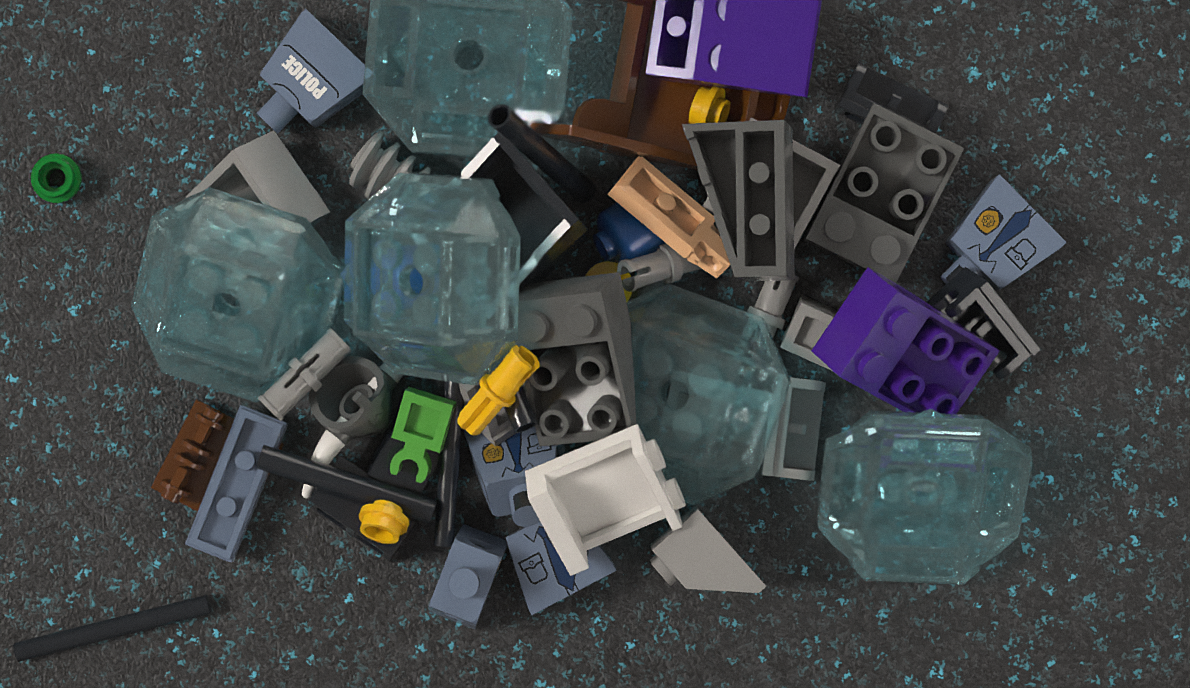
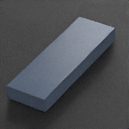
M240 405L185 545L228 562H234L269 474L268 472L256 469L262 447L267 445L279 449L289 423Z

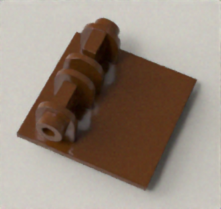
M196 399L151 488L160 492V496L175 504L180 502L198 512L234 418ZM281 443L279 449L282 450L285 444Z

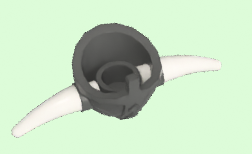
M432 336L416 342L389 358L380 367L361 356H345L320 381L323 386L317 392L313 389L309 391L308 400L312 414L325 427V432L319 440L311 460L329 465L344 446H347L352 439L367 438L380 432L384 433L391 424L389 422L392 412V391L397 387L402 376L417 360L441 343L440 337ZM304 484L302 496L306 499L310 498L316 487Z

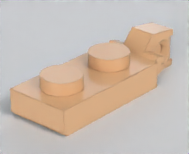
M638 156L607 195L683 258H687V261L718 278L730 266V262L721 236H719L720 233L714 225V216L645 158Z

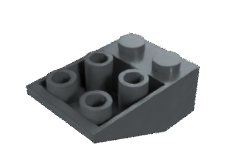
M873 103L802 240L864 271L869 267L896 283L964 148Z
M620 272L529 283L505 303L515 345H518V347L521 345L529 349L540 363V367L524 382L528 400L538 422L535 430L539 447L598 441L637 424L631 320Z

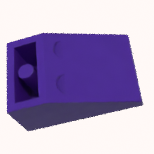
M656 0L646 74L670 82L807 98L822 0Z
M869 267L860 277L811 350L842 379L942 433L947 429L1000 352L992 344Z

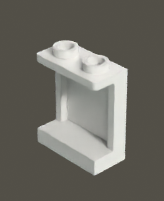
M638 424L525 471L528 500L570 576L589 568L586 552L589 549L664 518L667 519L672 531L683 527L679 509L685 507L686 504L680 487L675 478L666 481L661 469L666 468L662 452L655 439L646 442Z

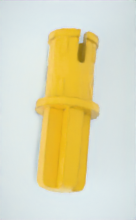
M514 345L500 365L491 374H485L479 380L481 388L461 410L457 419L458 425L470 435H479L503 407H510L515 402V394L519 391V388L540 367L537 357L524 346L520 345L518 347V345Z

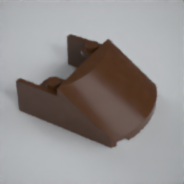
M618 0L627 3L609 100L590 98L582 102L576 110L572 125L530 123V126L541 136L597 149L599 152L635 159L640 156L651 162L698 170L682 124H689V112L697 91L701 87L711 89L712 86L670 82L647 75L646 67L656 0ZM724 88L725 99L730 101V111L726 122L749 121L750 118L757 121L784 120L791 96Z

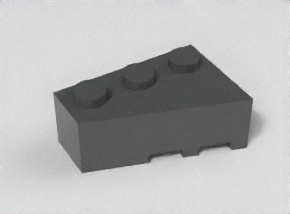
M785 120L682 124L698 166L700 179L705 186L712 206L714 219L734 277L744 282L795 280L792 127Z

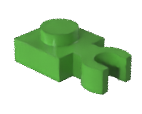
M408 387L404 391L391 438L403 441L405 445L391 460V474L397 475L402 469L403 461L411 459L417 463L419 468L416 482L422 483L426 479L432 466L431 458L427 451L432 450L440 453L443 450L456 401L412 387Z

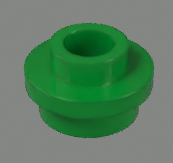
M54 153L42 157L34 165L31 173V184L35 193L43 200L51 203H64L72 199L79 191L82 182L79 166L74 160L63 154ZM56 170H62L65 174V182L61 187L53 188L49 180L50 175Z

